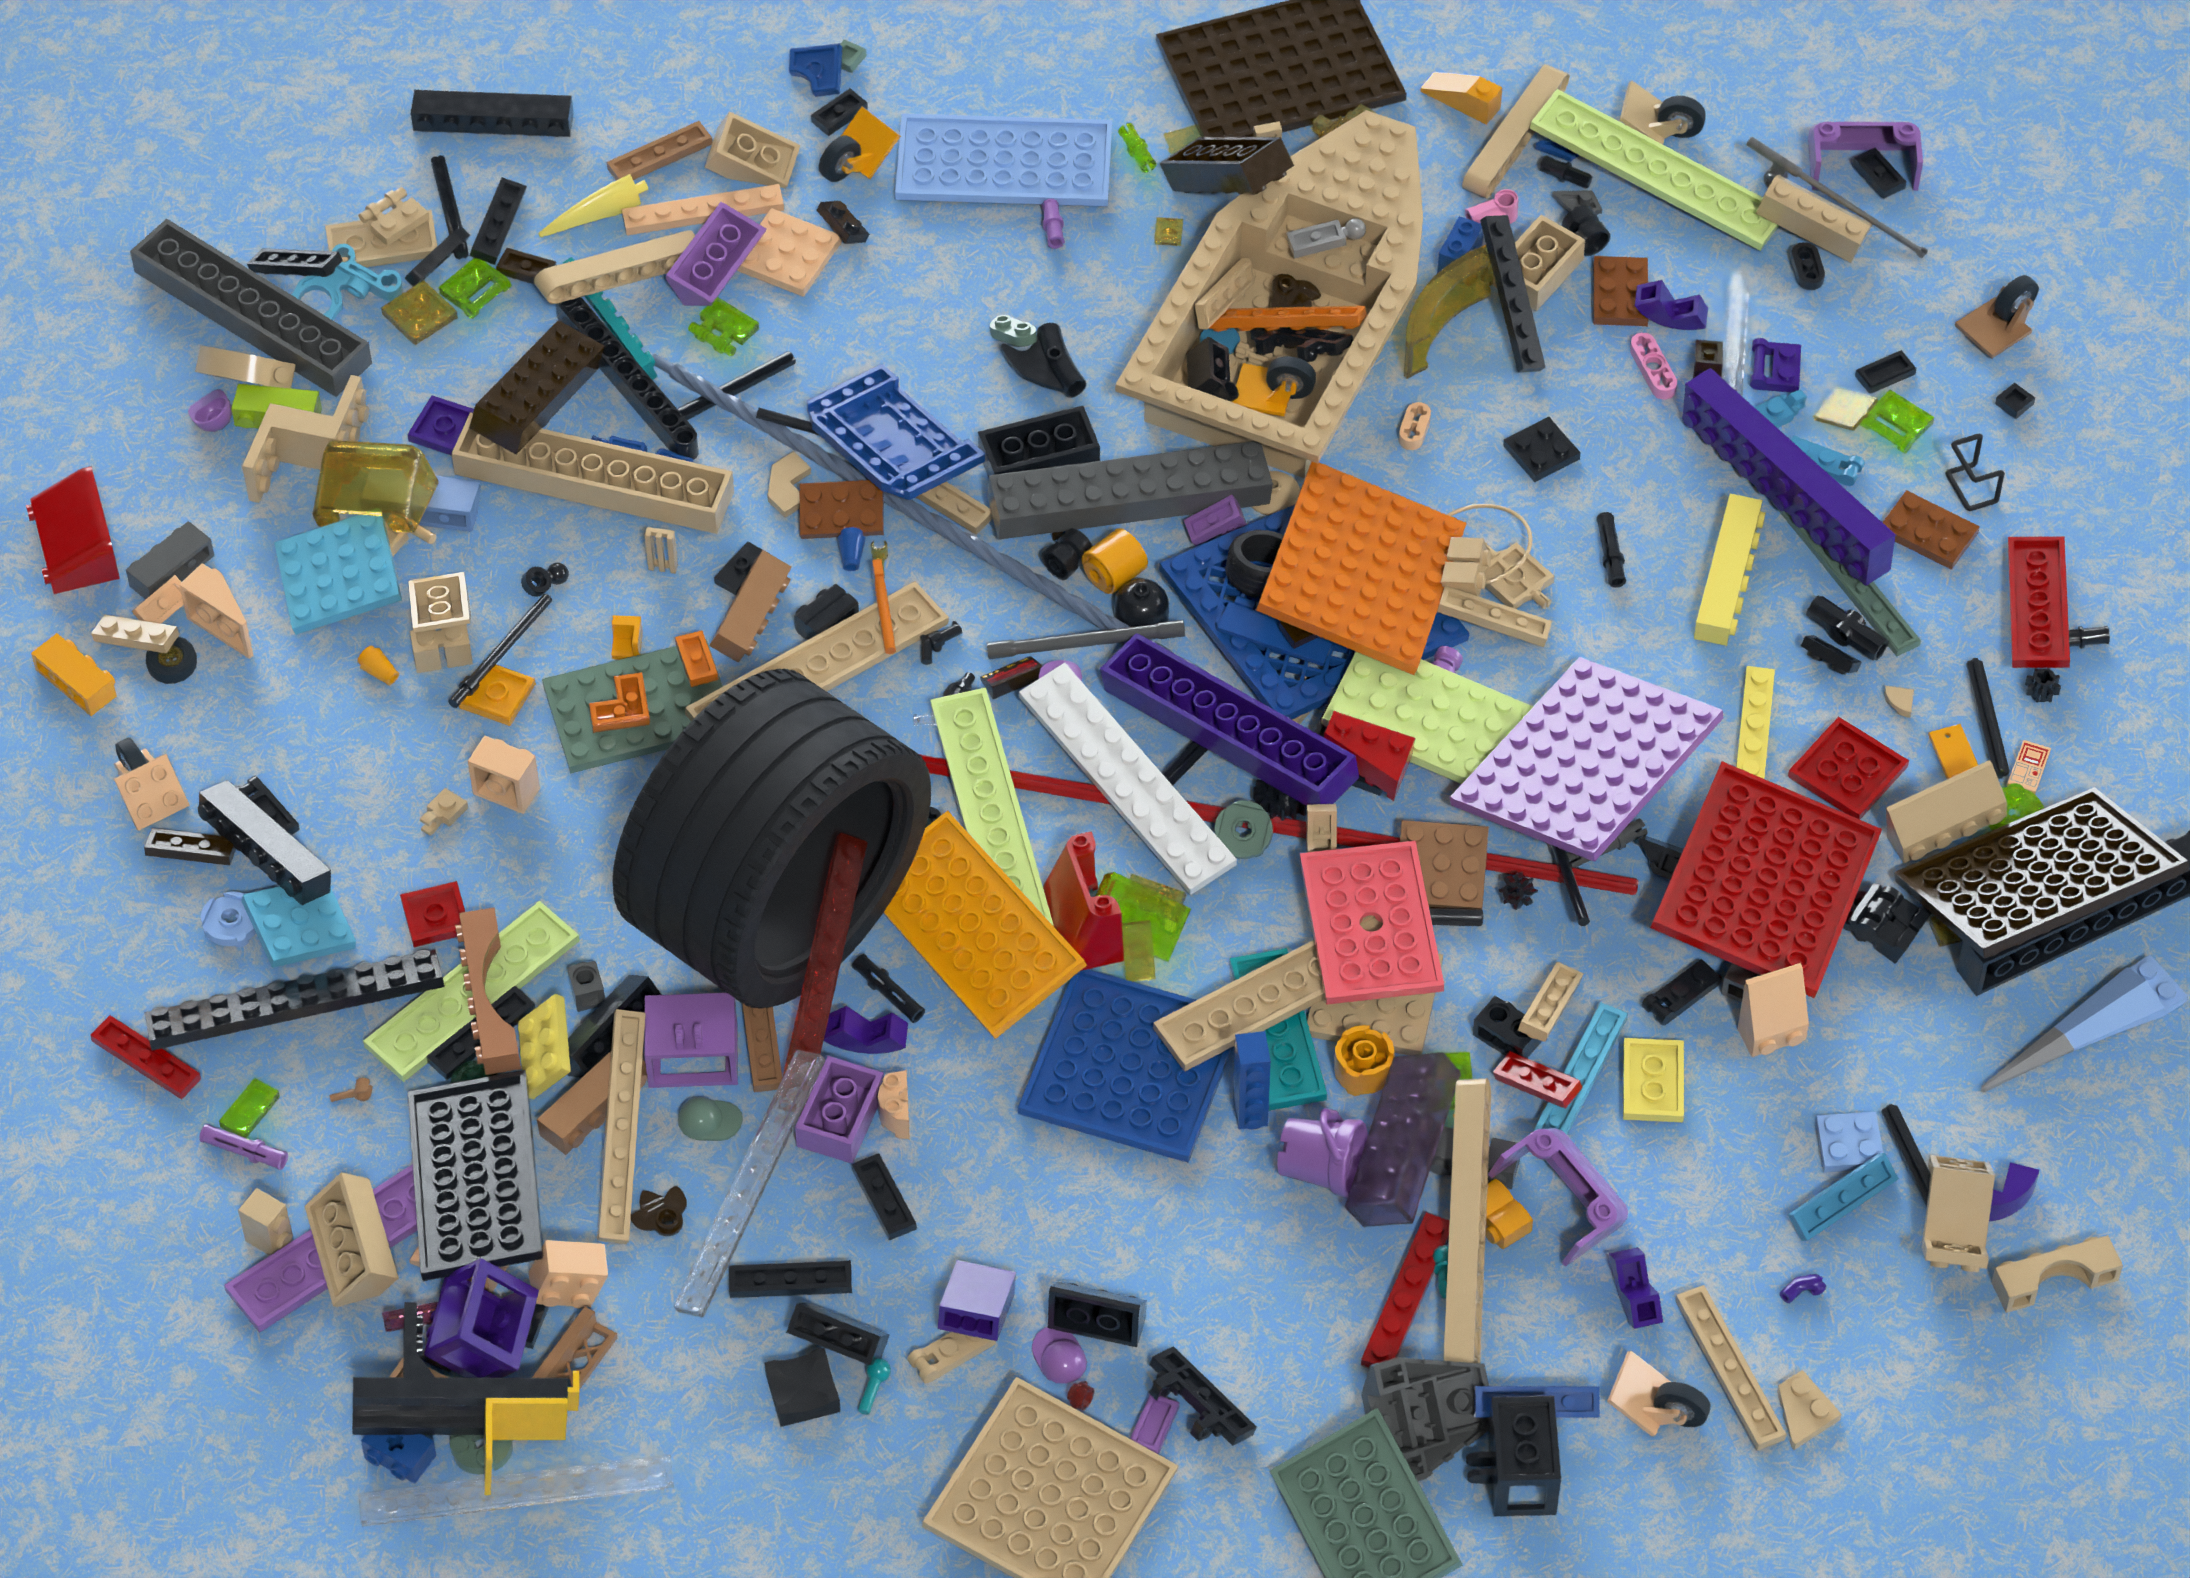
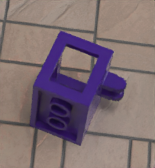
M482 1258L455 1270L449 1277L444 1278L437 1308L431 1314L432 1326L427 1329L426 1336L428 1341L424 1355L465 1378H503L518 1371L539 1290ZM487 1277L514 1293L499 1298L484 1290Z

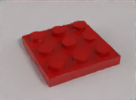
M1838 716L1790 768L1788 777L1844 813L1861 819L1908 768L1909 760Z

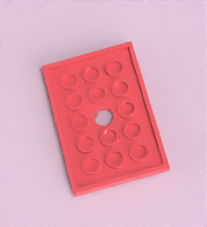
M1416 841L1300 853V865L1326 1005L1444 992V980ZM1366 916H1375L1376 920L1382 922L1383 925L1379 930L1370 932L1364 930L1360 923Z

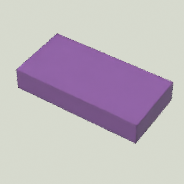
M1149 1395L1130 1439L1159 1455L1179 1410L1180 1402L1162 1396L1156 1401Z

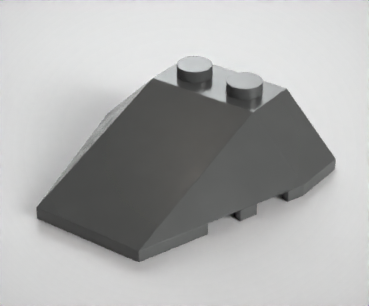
M1396 1357L1370 1365L1361 1393L1365 1415L1376 1408L1380 1410L1418 1481L1428 1478L1433 1474L1432 1471L1454 1458V1454L1460 1449L1471 1445L1488 1432L1489 1418H1474V1386H1489L1485 1364Z

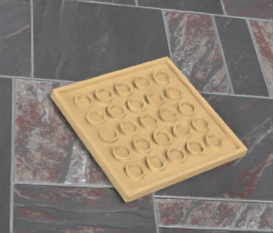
M1016 1377L922 1522V1527L1013 1578H1111L1175 1476L1179 1465Z

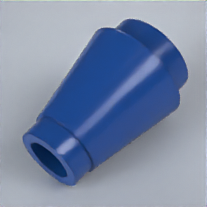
M845 528L841 531V535L838 536L843 569L847 571L859 569L866 538L863 536V531L858 528Z

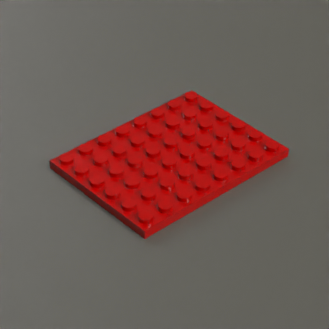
M1721 761L1650 928L1759 975L1800 963L1803 967L1805 993L1815 998L1882 829Z

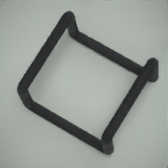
M1980 433L1954 440L1951 443V447L1962 465L1948 469L1945 473L1963 506L1968 511L1996 504L2000 499L2005 475L2003 470L1975 477L1971 468L1975 467L1979 460L1983 435ZM1977 440L1973 462L1967 463L1957 445ZM1965 470L1971 481L1975 483L1999 476L1994 499L1970 506L1952 474Z

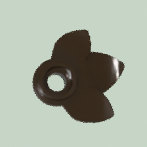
M1280 274L1272 282L1274 294L1270 300L1271 308L1312 307V300L1319 299L1321 293L1314 284L1307 280H1296L1291 275Z
M674 1186L663 1197L643 1190L640 1196L641 1210L631 1214L632 1223L640 1230H655L662 1236L677 1234L683 1227L682 1214L687 1207V1200L683 1191L678 1186ZM665 1222H672L670 1225H664Z

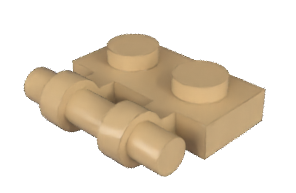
M403 187L395 191L390 190L384 195L385 198L377 203H370L365 207L366 210L358 215L363 223L370 219L374 221L370 224L371 232L387 246L430 219L429 212L414 198L411 197L405 202L401 201V199L407 196V192ZM389 207L393 208V210L385 215L382 213Z

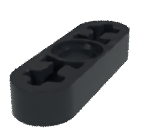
M459 226L413 268L405 279L413 288L417 287L471 235L462 226Z

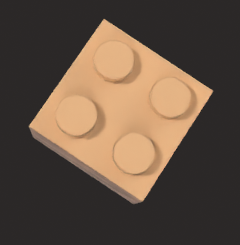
M484 735L468 760L473 795L524 814L540 790L535 755L526 749H518L506 744L503 740L492 739Z
M545 1240L542 1246L543 1258L535 1260L529 1271L530 1285L539 1290L536 1304H543L547 1307L557 1305L573 1306L578 1309L584 1308V1306L591 1307L608 1277L605 1244Z

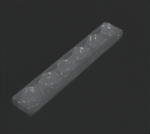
M1737 273L1731 274V286H1727V296L1730 305L1726 307L1728 327H1725L1724 334L1727 348L1723 349L1726 369H1722V379L1743 397L1749 289L1743 274Z

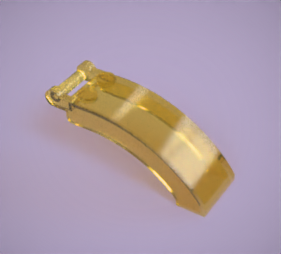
M1486 244L1476 250L1468 251L1464 256L1443 268L1430 280L1418 296L1411 310L1406 328L1403 368L1406 379L1428 368L1426 359L1429 349L1438 333L1452 318L1466 308L1491 295V288L1489 286L1493 285V270Z

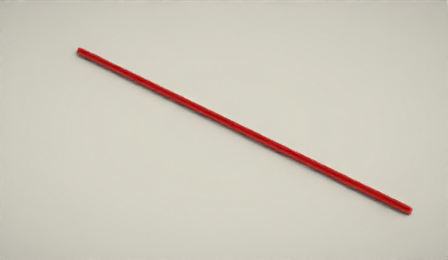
M919 754L926 762L930 774L950 777L946 759ZM1010 770L1014 788L1112 805L1094 784ZM1186 801L1200 818L1207 822L1215 823L1219 813L1224 808H1227ZM1279 816L1271 819L1273 833L1306 839V821L1293 820L1291 818L1281 821ZM1243 822L1242 828L1249 829L1248 823ZM1337 827V844L1361 847L1400 842V837ZM1487 853L1486 870L1513 875L1522 872L1524 877L1564 883L1559 866L1556 864ZM1571 867L1578 886L1628 895H1636L1639 884L1637 878Z

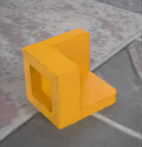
M613 615L612 659L621 660L640 655L643 637L641 616Z

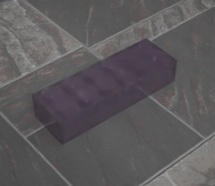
M1443 1052L1393 1058L1345 1204V1208L1363 1227L1411 1224L1414 1221L1453 1100L1456 1082L1461 1075L1459 1069Z

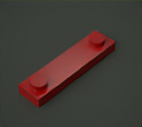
M111 1015L90 1035L93 1043L181 1100L201 1080L198 1071L163 1049L151 1051L148 1039Z

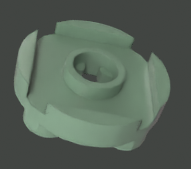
M1242 800L1234 802L1219 813L1215 822V835L1235 858L1250 859L1261 856L1264 850L1268 848L1273 837V825L1269 815L1259 804ZM1243 822L1248 823V828L1252 830L1251 834L1240 837V833L1236 831L1237 826L1242 827Z
M451 1435L450 1449L456 1464L468 1473L484 1474V1446L476 1449L475 1443L477 1440L484 1439V1435ZM492 1440V1469L494 1468V1471L502 1468L510 1459L513 1451L512 1440Z

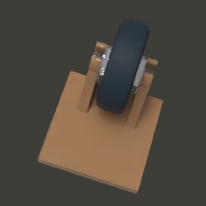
M2027 275L2015 278L2006 287L2003 286L1997 297L1992 298L1955 322V327L1991 359L2032 333V329L2025 324V321L2038 295V284Z

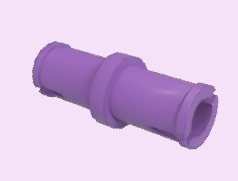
M1047 199L1042 204L1044 214L1042 221L1043 229L1047 232L1048 246L1057 249L1065 244L1062 232L1064 222L1059 214L1058 201Z

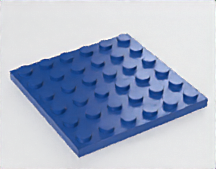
M1090 969L1082 970L1070 979L1018 1106V1114L1189 1163L1233 1047L1184 1071L1154 1031L1153 1022L1196 1001V999Z

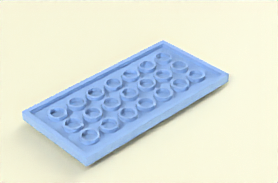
M902 113L895 200L1044 204L1043 202L1047 199H1055L1059 205L1108 207L1112 120Z

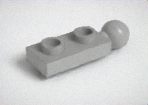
M1353 218L1345 226L1341 227L1339 220H1334L1287 232V242L1295 259L1346 246V237L1352 240L1361 239L1366 233V225L1362 220Z

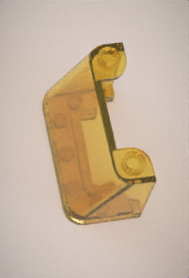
M330 441L323 452L312 515L319 527L340 521L339 514L382 516L391 530L415 533L439 481L423 452L412 445Z

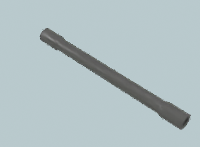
M1184 620L1159 622L1153 625L1017 641L987 642V652L989 659L1013 657L1018 654L1128 642L1136 633L1147 639L1185 637Z

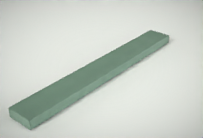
M1778 510L1874 630L1889 640L1888 647L1896 657L1920 646L1921 639L1874 582L1865 586L1858 579L1853 578L1842 564L1832 559L1826 549L1821 545H1817L1812 540L1810 534L1803 527H1797L1788 513Z

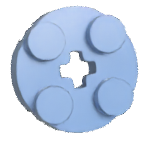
M226 892L223 893L224 897L216 900L213 897L205 904L201 912V922L205 937L208 940L221 946L240 948L246 946L249 943V939L256 934L242 904L244 893ZM231 915H236V921L232 923H227L224 918H230Z

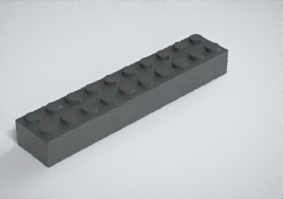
M167 218L130 251L135 273L275 360L296 364L294 370L296 373L335 397L345 389L351 375H361L372 364L369 342Z
M1252 441L989 475L987 496L998 540L1067 531L1070 528L1084 529L1191 515L1206 509L1230 495L1236 498L1241 508L1268 505L1271 500L1273 483L1262 444Z

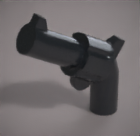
M953 621L952 626L940 632L936 630L927 635L923 634L920 636L922 641V664H932V650L940 652L942 646L945 645V641L962 634V628L956 621Z

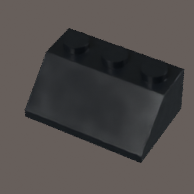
M1057 1281L1049 1289L1048 1328L1137 1347L1146 1320L1147 1300Z

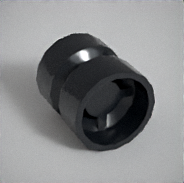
M1581 205L1572 209L1562 221V227L1585 239V256L1597 254L1610 241L1611 235L1609 231L1599 221L1590 206Z
M1070 528L1059 537L1055 544H1051L1041 554L1042 561L1053 576L1060 580H1067L1075 573L1078 566H1082V555L1093 545L1081 531Z

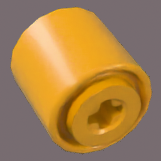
M1122 528L1115 529L1082 555L1081 561L1088 579L1106 594L1115 593L1148 567V559L1141 544L1132 534Z

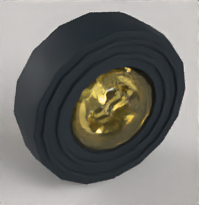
M178 637L166 654L147 650L145 663L150 675L155 680L165 684L178 683L186 680L193 674L197 665V655L189 641Z

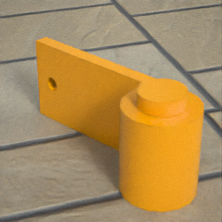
M1961 724L1928 733L1947 779L1978 766Z

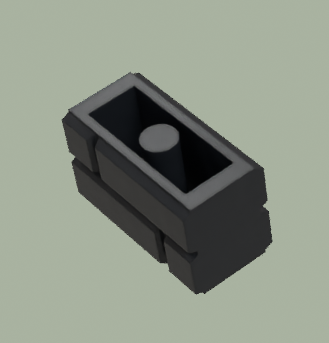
M834 584L828 590L823 589L817 594L813 602L808 606L802 605L796 611L794 616L795 630L804 639L809 640L858 613V601L849 593H846L838 584Z

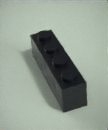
M628 975L568 1038L571 1072L567 1074L568 1076L582 1078L611 1051L614 1012L616 1009L645 1013V996L662 995L649 976Z

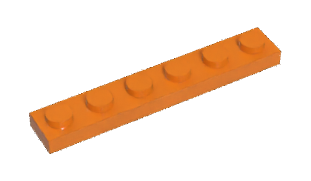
M1365 306L1229 308L1208 329H1213L1216 332L1225 331L1229 328H1238L1240 331H1249L1254 328H1264L1267 331H1272L1280 327H1290L1291 330L1316 327V329L1325 330L1332 326L1354 329L1365 319L1366 308Z

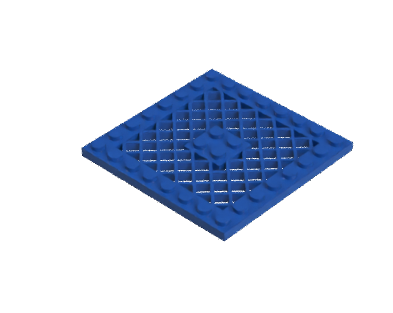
M1295 504L1159 564V571L1259 700L1291 720L1328 703L1330 697L1334 696L1356 651L1333 643L1322 670L1309 667V662L1306 660L1304 665L1289 662L1290 657H1297L1217 631V626L1228 602L1234 603L1233 601L1224 600L1225 595L1241 596L1256 602L1260 600L1245 595L1234 586L1228 585L1229 579L1226 576V569L1223 567L1226 566L1228 551L1232 541L1239 535L1253 530H1268L1284 535ZM1251 562L1261 567L1272 568V564L1266 562ZM1210 576L1224 578V584L1210 581ZM1215 592L1221 593L1219 598L1215 594ZM1437 612L1421 659L1426 660L1434 656L1437 649L1441 646L1455 647L1468 641L1470 633L1459 619ZM1260 650L1266 651L1265 656L1261 653ZM1333 651L1348 654V657L1344 659L1332 656ZM1276 653L1284 655L1285 659L1284 661L1274 658H1269L1270 654ZM1276 670H1280V671H1281L1280 676H1279V674L1276 672ZM1289 672L1301 675L1300 680L1286 678L1285 674Z

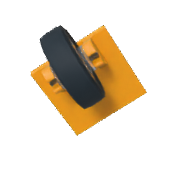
M861 106L841 137L835 139L823 152L819 161V172L831 182L841 181L851 172H861L871 179L900 138V135Z
M1291 356L1279 357L1273 360L1269 368L1243 363L1236 385L1239 397L1233 403L1261 413L1285 417L1290 399H1301L1311 394L1316 383V372L1306 361Z

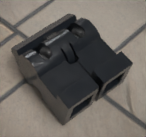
M1873 883L1868 892L1859 891L1854 899L1856 909L1854 912H1849L1844 929L1853 931L1858 941L1872 942L1877 946L1875 948L1877 951L1896 964L1925 924L1931 912L1924 906L1919 908L1905 899L1897 889L1890 886L1882 888L1881 884Z

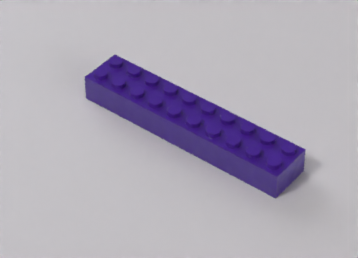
M1709 368L1685 383L1682 416L1685 425L1692 428L1701 436L1706 444L1711 445L1719 452L1723 460L1730 462L1742 477L1747 478L1753 483L1761 494H1765L1775 504L1778 510L1788 513L1792 517L1794 524L1799 528L1803 527L1817 545H1821L1829 552L1834 561L1842 564L1853 578L1858 579L1865 586L1891 570L1895 533L1714 370Z
M1138 633L1100 668L1106 692L1306 806L1334 804L1359 778L1356 755Z

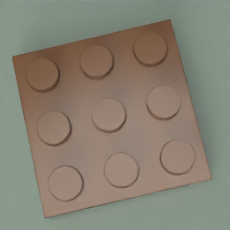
M1402 820L1400 842L1416 841L1429 908L1483 909L1488 826Z

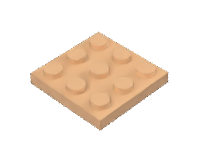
M771 208L760 223L761 226L766 228V232L737 271L804 297L842 243V239L837 233Z

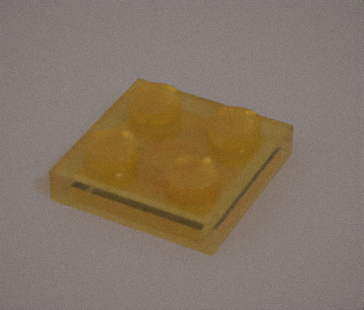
M424 280L381 307L382 315L414 345H417L458 318L457 311Z

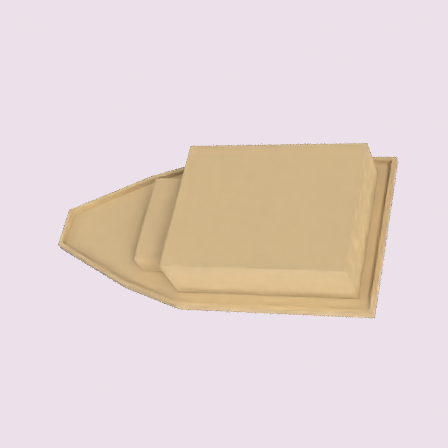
M1368 110L1290 156L1294 166L1286 171L1287 175L1285 177L1266 184L1267 188L1258 194H1240L1216 214L1115 384L1116 392L1144 401L1145 422L1212 446L1252 441L1262 444L1268 466L1304 479L1311 462L1319 463L1413 296L1417 285L1423 208L1416 127ZM1353 218L1362 220L1366 225V233L1361 239L1352 240L1346 237V246L1295 259L1287 242V232L1334 220H1339L1341 227L1345 226ZM1241 258H1250L1255 283L1230 308H1271L1270 300L1274 294L1272 282L1280 274L1291 275L1296 280H1307L1319 289L1321 297L1317 300H1312V307L1365 306L1366 317L1358 327L1343 329L1342 326H1332L1329 329H1325L1327 331L1351 334L1353 342L1340 355L1329 356L1324 352V354H1318L1315 361L1309 362L1316 372L1315 387L1307 397L1290 399L1285 417L1261 413L1188 387L1186 353L1200 343V335L1204 330L1198 327L1195 304ZM1234 328L1239 333L1240 342L1250 344V348L1256 346L1255 341L1251 340L1250 330L1240 331L1238 328ZM1282 345L1281 347L1276 346L1273 351V356L1275 357L1278 354L1283 357L1291 356L1298 358L1297 347L1285 348ZM1235 352L1229 354L1230 381L1236 386L1243 363L1260 365L1249 362V358H1246V360L1235 356ZM1296 376L1295 382L1301 381V379Z

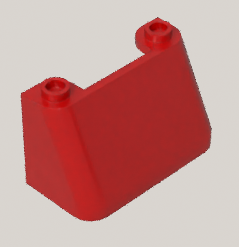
M92 466L75 471L30 498L31 504L26 505L29 521H36L47 567L41 569L45 585L51 584L54 594L120 579Z
M1092 831L1077 834L1068 839L1043 885L1054 928L1084 959L1087 966L1082 970L1124 961L1122 913L1115 898L1108 895L1091 897L1089 893L1091 889L1093 891L1098 890L1094 858L1096 844Z

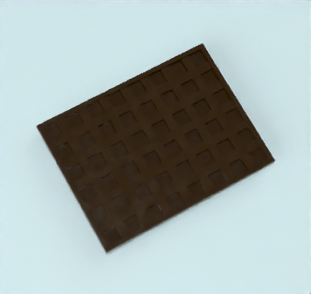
M1287 0L1156 34V42L1201 137H1253L1254 126L1280 122L1283 133L1406 101L1407 93L1360 0Z

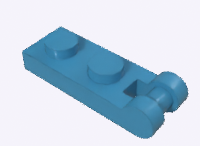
M1793 436L1791 439L1832 478L1843 485L1853 486L1858 478L1857 473L1861 472L1865 465V461L1860 456H1848L1797 436Z

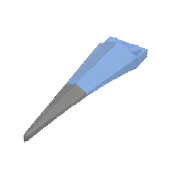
M2148 955L2132 967H2126L1982 1085L1981 1092H1987L2030 1070L2094 1042L2164 1017L2187 1002L2188 995L2151 955Z

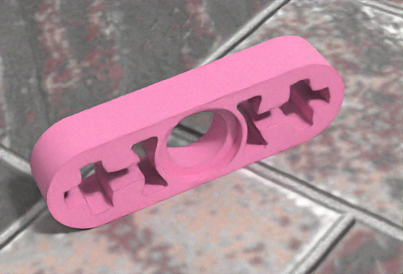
M1648 333L1635 334L1631 339L1630 353L1650 390L1659 399L1667 400L1672 398L1676 394L1677 379L1656 340ZM1643 347H1647V354H1646V355H1645V349H1644ZM1655 362L1658 363L1661 367L1659 369L1652 370L1649 369L1646 365L1648 363ZM1660 378H1662L1664 385H1660Z

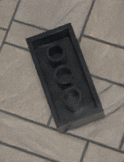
M1083 405L978 432V447L986 454L983 465L988 478L989 475L1100 461V445Z

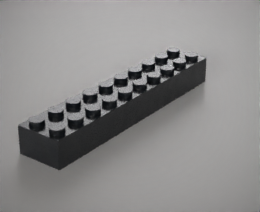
M2190 830L2186 835L2177 839L2172 838L2165 841L2166 844L2188 860L2189 871L2178 875L2174 879H2168L2154 885L2148 890L2133 894L2125 900L2103 907L2097 912L2082 916L2071 923L2054 928L2046 934H2040L2020 945L2005 949L1994 956L1983 958L1963 940L1957 972L1975 996H1978L2189 897Z

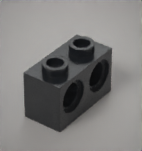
M1494 996L1474 1019L1473 1036L1505 1056L1511 1051L1528 1058L1542 1042L1518 1031L1525 1014L1517 1010L1509 1001H1503L1497 996Z

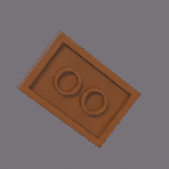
M1594 256V325L1648 326V318L1642 315L1635 307L1637 285L1648 283V258Z
M870 480L800 483L801 539L834 538L841 535L843 529L849 527L862 530L863 536L884 535V491H881Z
M1908 490L1905 491L1882 522L1896 534L1895 542L1951 570L1975 539L1980 526Z

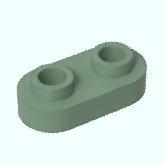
M1008 315L997 316L990 322L991 336L997 340L1018 347L1029 346L1037 341L1036 327L1028 322L1010 318Z

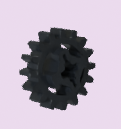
M1256 780V787L1253 788V799L1255 803L1270 813L1271 819L1278 815L1281 821H1284L1287 816L1295 820L1298 813L1303 816L1307 815V806L1262 780Z

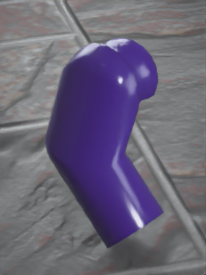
M1818 1274L1798 1276L1782 1289L1779 1295L1783 1301L1790 1304L1803 1291L1809 1289L1812 1295L1822 1294L1826 1290V1284L1822 1281L1823 1277Z

